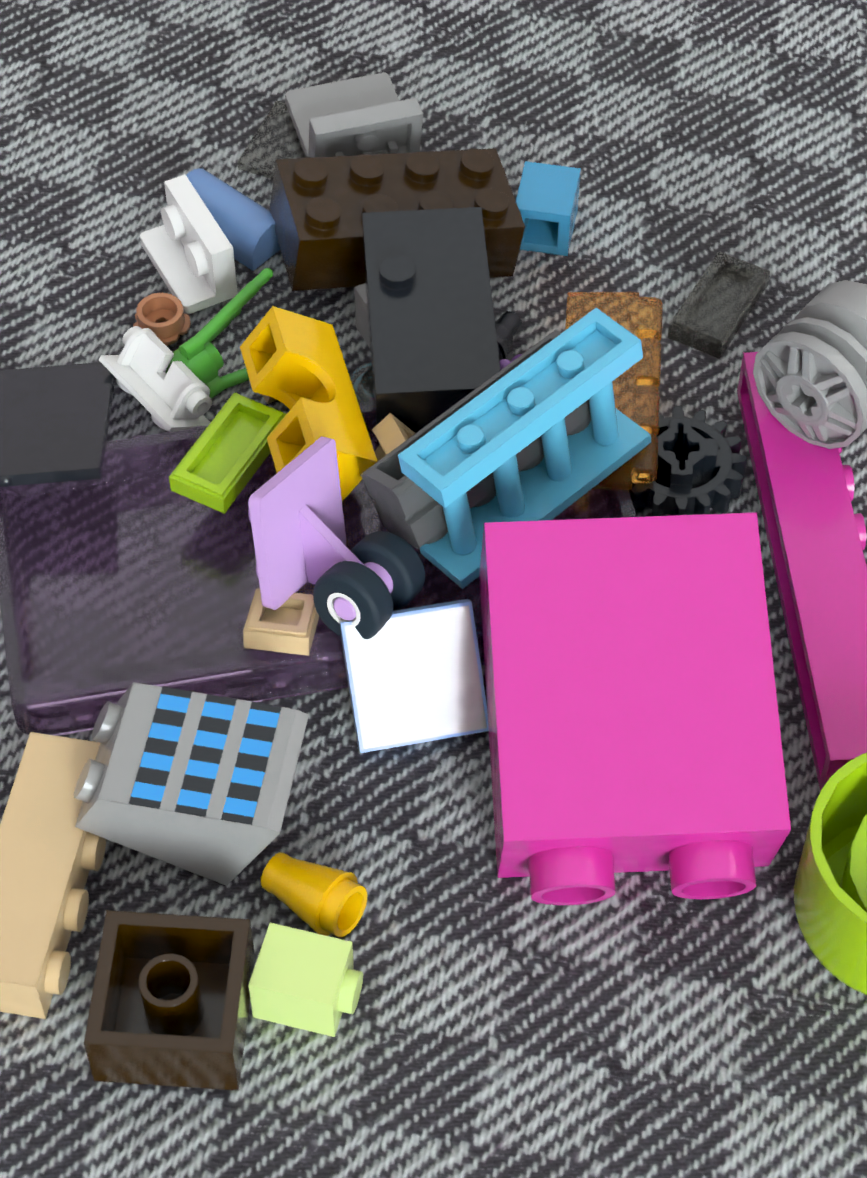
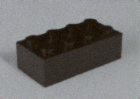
M496 148L276 159L269 211L275 222L274 229L292 291L356 287L365 283L362 213L481 207L490 278L513 276L525 230L523 219Z

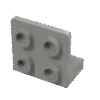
M383 72L290 90L285 94V103L306 157L412 153L420 151L423 112L417 98L399 101L390 76L387 73Z

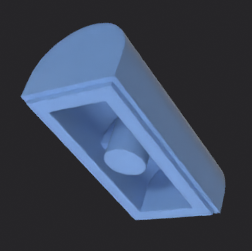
M202 168L194 169L186 174L233 246L235 260L254 271L280 250L274 229L275 222L269 210Z

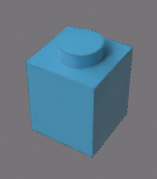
M525 161L516 203L525 225L520 250L568 256L578 211L581 168Z

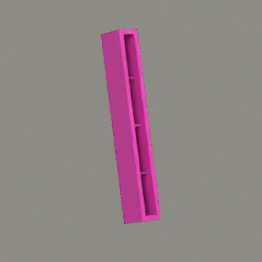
M758 352L743 353L737 395L821 792L824 785L838 769L852 759L867 753V564L863 554L866 545V526L863 515L861 513L854 514L851 501L854 497V476L850 465H842L840 457L842 447L828 449L813 445L788 431L770 413L758 393L753 374L755 357Z

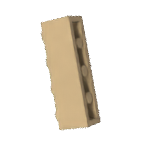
M34 732L29 734L0 824V1012L46 1019L53 994L62 995L66 988L71 965L70 953L66 952L71 932H80L85 924L89 894L84 888L89 871H98L100 869L106 848L105 838L75 827L83 802L74 798L75 787L89 759L96 760L100 742Z

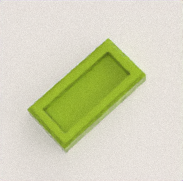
M234 392L169 476L171 491L225 514L271 453L267 437L285 417L286 413Z

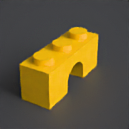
M272 306L242 343L240 350L253 392L272 397L290 409L267 437L276 472L278 473L320 437L334 439L336 442L343 502L362 480L360 474L378 461L332 324Z

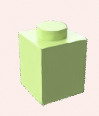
M269 923L248 985L253 1018L335 1037L342 1012L349 1014L355 1012L363 983V972L354 970L352 942Z

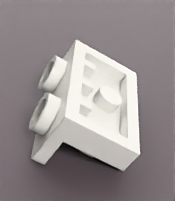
M185 174L165 181L167 206L161 208V217L164 225L140 234L143 249L171 294L182 302L184 313L191 314L232 299L238 294L233 246Z

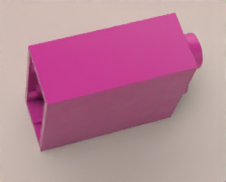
M757 512L484 523L479 578L497 878L530 877L531 899L548 905H580L606 900L616 893L614 873L670 871L672 894L686 899L726 898L741 895L755 889L754 867L770 866L791 830Z

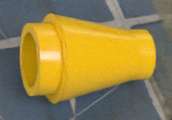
M279 852L268 861L262 873V888L275 895L317 934L325 936L333 934L337 937H344L356 927L364 913L367 904V890L358 884L357 877L351 872L295 859L283 852Z

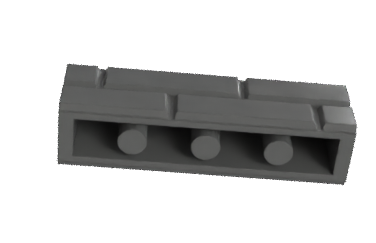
M554 330L360 474L370 497L375 501L374 506L382 525L388 532L403 538L416 549L424 544L434 543L447 534L448 529L443 507L401 472L398 454L562 332ZM589 399L565 417L567 436L583 431L590 424ZM541 436L516 454L519 472L532 469L543 460L544 452ZM493 472L467 491L470 509L485 505L496 496Z

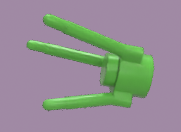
M264 268L195 336L179 346L173 352L174 355L165 373L167 374L173 361H182L209 387V397L211 399L227 388L249 381L246 368L222 377L218 376V370L224 366V362L219 351L211 341L241 313L242 307L272 278V269Z

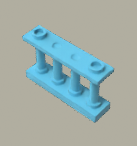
M595 308L398 454L401 472L437 501L444 511L448 529L447 534L434 543L424 544L420 547V552L460 588H465L479 577L484 523L552 520L652 443L650 433L615 408L612 382L643 358L641 340L601 310ZM589 399L590 424L583 431L567 436L565 417ZM541 436L544 452L543 460L536 467L519 472L516 454ZM493 472L496 496L489 503L470 509L467 491Z

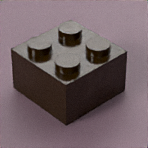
M106 910L84 1038V1047L94 1081L239 1091L250 1006L248 985L255 966L250 919Z

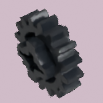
M675 406L672 417L664 418L662 413L656 408L651 409L648 424L636 418H633L632 421L651 434L652 443L611 474V476L617 477L616 493L617 495L631 494L629 509L636 512L647 506L652 509L651 516H664V514L673 516L709 514L710 508L725 514L729 509L730 498L739 499L747 462V456L740 454L742 440L739 436L725 438L727 423L724 420L716 422L711 426L705 423L706 411L700 409L693 418L684 417V411L681 406Z

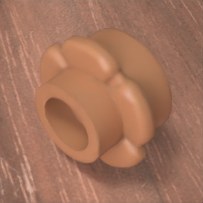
M154 293L146 296L139 302L135 314L137 322L133 324V327L139 326L142 329H151L168 346L177 342L180 335H185L189 331L191 321L190 316L184 313L182 302L176 296L168 293Z

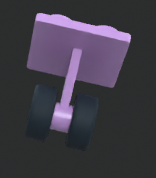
M320 437L250 495L248 500V517L252 526L256 574L259 578L261 600L264 607L277 610L293 593H296L307 582L315 584L313 601L316 611L325 625L341 637L340 622L353 621L351 624L354 625L361 637L369 640L386 625L393 611L404 608L421 592L425 582L424 566L417 552L403 538L390 532L377 531L365 536L351 551L346 547L336 442L334 439Z

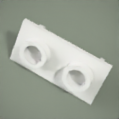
M139 326L131 327L122 338L125 346L120 355L100 356L99 361L116 377L118 386L128 394L133 395L148 410L152 421L158 427L171 433H182L184 431H204L211 423L204 416L212 405V399L209 397V387L182 361H173L166 374L165 371L174 353L151 329H142Z

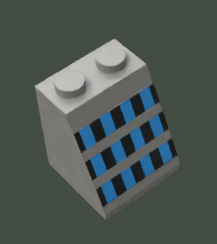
M133 682L116 704L109 701L105 703L96 720L92 739L100 742L96 760L89 759L75 787L74 798L83 801L75 827L227 886L280 834L309 714L282 706Z

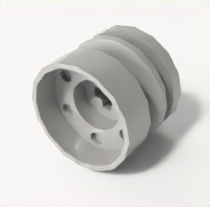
M848 280L828 284L795 316L794 320L787 323L756 354L753 374L759 395L770 413L788 431L810 444L828 449L847 447L867 429V284Z

